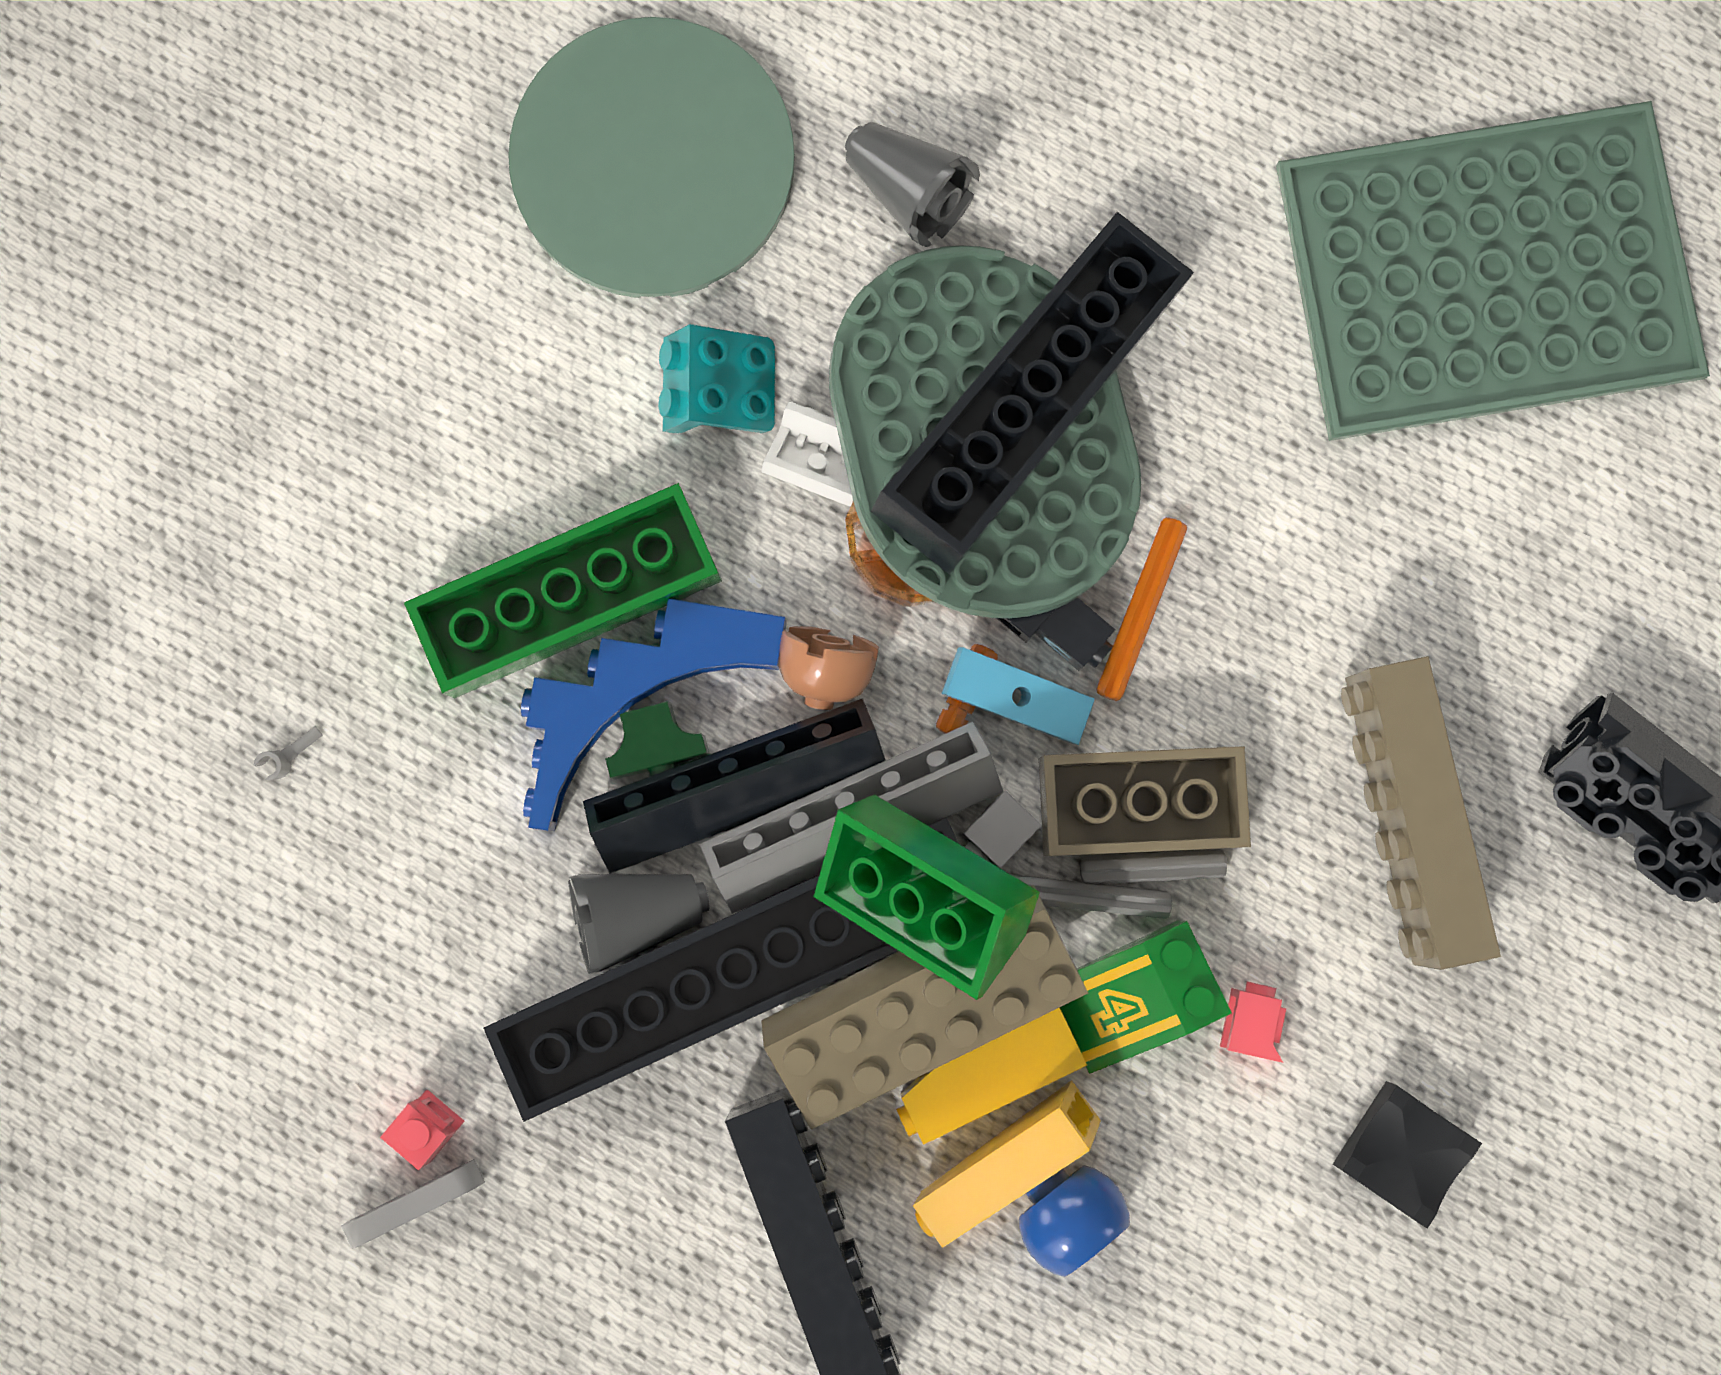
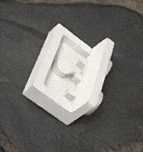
M788 402L783 413L779 431L764 459L762 473L852 507L854 502L835 419L821 414L813 408Z

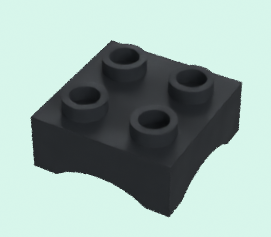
M1386 1081L1336 1157L1333 1165L1428 1229L1437 1215L1450 1186L1462 1169L1473 1159L1482 1143L1434 1112L1398 1085Z

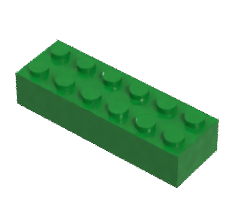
M679 483L403 603L442 694L455 699L667 606L668 599L681 600L722 582V579Z

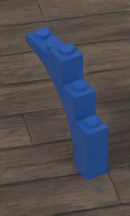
M668 599L666 611L658 610L655 621L654 639L661 640L660 647L601 638L600 648L592 649L589 657L587 674L588 678H594L593 686L534 677L533 687L526 688L521 703V716L527 717V727L545 731L543 740H536L532 754V768L538 769L535 788H528L524 800L523 816L530 818L528 828L555 832L565 794L582 760L604 731L620 718V714L627 712L636 703L667 685L702 673L737 668L779 670L780 642L782 631L786 630V618Z

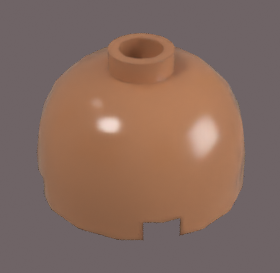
M809 626L789 627L788 632L786 630L782 631L779 668L783 680L792 691L805 696V705L816 709L831 710L833 709L834 702H847L862 694L869 685L874 673L879 646L856 635H853V645H850V641L828 635L831 630Z

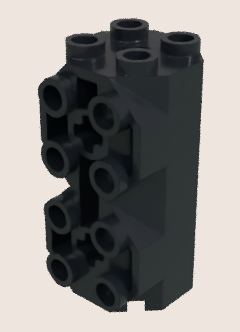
M1614 693L1607 694L1606 698L1602 695L1597 696L1576 714L1566 726L1570 732L1562 743V749L1559 750L1552 745L1543 757L1539 773L1554 784L1553 796L1557 807L1587 831L1596 832L1604 838H1617L1620 836L1635 848L1634 861L1637 865V870L1669 895H1676L1681 900L1688 902H1698L1704 897L1711 903L1720 902L1721 777Z

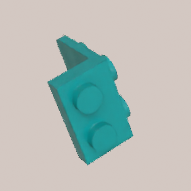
M692 324L664 337V342L659 352V364L663 369V390L658 402L659 413L663 417L662 432L683 433L700 425L757 433H766L774 428L775 344L772 339Z

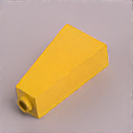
M1059 1007L919 1076L900 1093L904 1105L896 1110L908 1136L910 1137L918 1133L924 1145L1087 1066Z
M1071 1080L921 1191L913 1207L916 1210L915 1216L919 1226L928 1236H934L941 1247H945L1090 1151L1101 1120L1074 1082Z

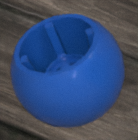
M1085 1165L1070 1176L1064 1169H1061L1026 1192V1196L1033 1205L1019 1216L1020 1233L1030 1255L1041 1267L1062 1277H1066L1077 1270L1130 1226V1214L1127 1203L1118 1186L1104 1173Z

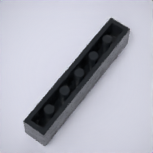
M862 698L584 800L583 805L589 833L609 874L746 824L882 763L886 759Z

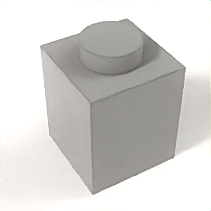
M1005 790L962 835L969 841L965 846L966 849L1001 868L1041 827V824Z

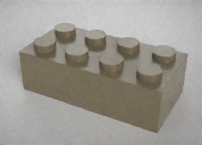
M1245 746L1043 755L1038 758L1043 856L1251 847Z

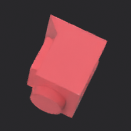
M1248 981L1245 991L1231 988L1228 1006L1232 1014L1225 1017L1220 1047H1224L1228 1051L1284 1063L1273 1045L1274 1042L1280 1043L1286 1008L1281 1007L1282 1000L1275 998L1277 988Z
M427 1089L418 1099L406 1105L380 1138L417 1170H420L436 1157L465 1121Z

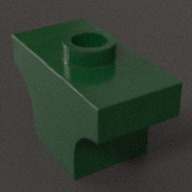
M666 701L621 713L620 718L624 731L622 745L614 755L605 758L610 778L617 780L647 772L648 777L672 769L678 763L710 755L706 738L702 733L691 734L681 730L676 722L672 705Z

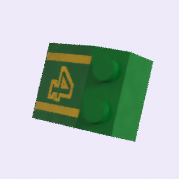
M1176 920L1077 968L1088 994L1060 1007L1087 1064L1086 1069L1089 1074L1184 1037L1232 1014L1188 921Z

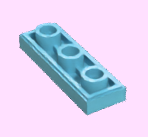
M958 647L942 694L1076 745H1079L1095 700L1092 697L964 647ZM1016 688L1021 692V699L1017 704L1012 699V694Z

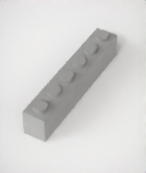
M971 722L700 845L713 880L733 914L820 875L837 811L840 808L875 794L928 826L1004 791L992 756L974 722Z

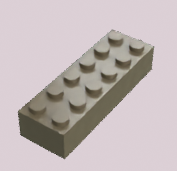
M1429 656L1369 668L1346 677L1347 687L1341 689L1342 704L1348 716L1354 715L1358 735H1354L1352 738L1353 750L1358 763L1365 764L1370 783L1364 784V797L1370 812H1377L1381 831L1375 833V842L1380 858L1383 861L1388 860L1392 880L1387 881V894L1392 907L1395 910L1400 909L1404 928L1398 930V939L1405 958H1411L1415 966L1438 970L1501 957Z
M1039 895L1025 938L980 999L975 1000L899 951L761 1020L763 1046L812 1130L1088 994V991Z

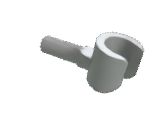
M315 726L281 751H266L258 754L254 760V766H262L272 757L276 761L277 768L265 780L281 779L290 772L291 761L323 735Z

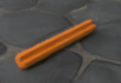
M1165 517L1160 523L1113 644L1114 647L1110 652L1096 688L1097 693L1104 698L1119 701L1123 697L1187 531V525L1179 520Z

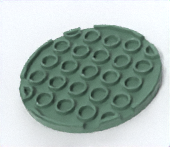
M663 17L631 18L598 27L579 36L552 56L538 71L519 103L511 129L508 154L509 174L518 208L539 245L555 262L581 281L601 290L634 298H641V296L675 297L690 294L709 287L708 285L743 267L766 244L785 211L793 183L795 158L793 133L785 104L775 84L762 66L737 43L712 29L689 21Z

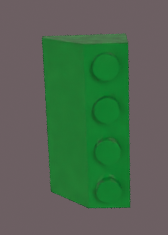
M874 794L838 809L814 897L975 1000L983 997L1025 938L1040 892Z

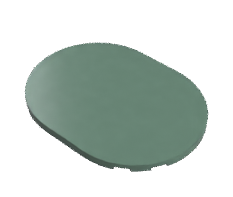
M944 246L909 255L888 266L885 272L877 276L867 286H864L853 299L836 333L829 364V392L853 502L864 532L875 551L901 580L925 597L950 609L988 618H1018L1045 613L1078 598L1093 587L1109 571L1129 541L1136 512L1139 510L1141 497L1140 464L1117 371L950 575L871 512L881 490L1059 281L1057 277L1037 264L1028 265L1015 258L1005 256V252L981 246Z

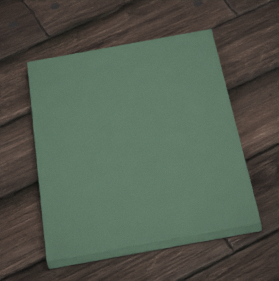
M1652 101L1278 161L1276 165L1329 441L1703 380L1710 376Z

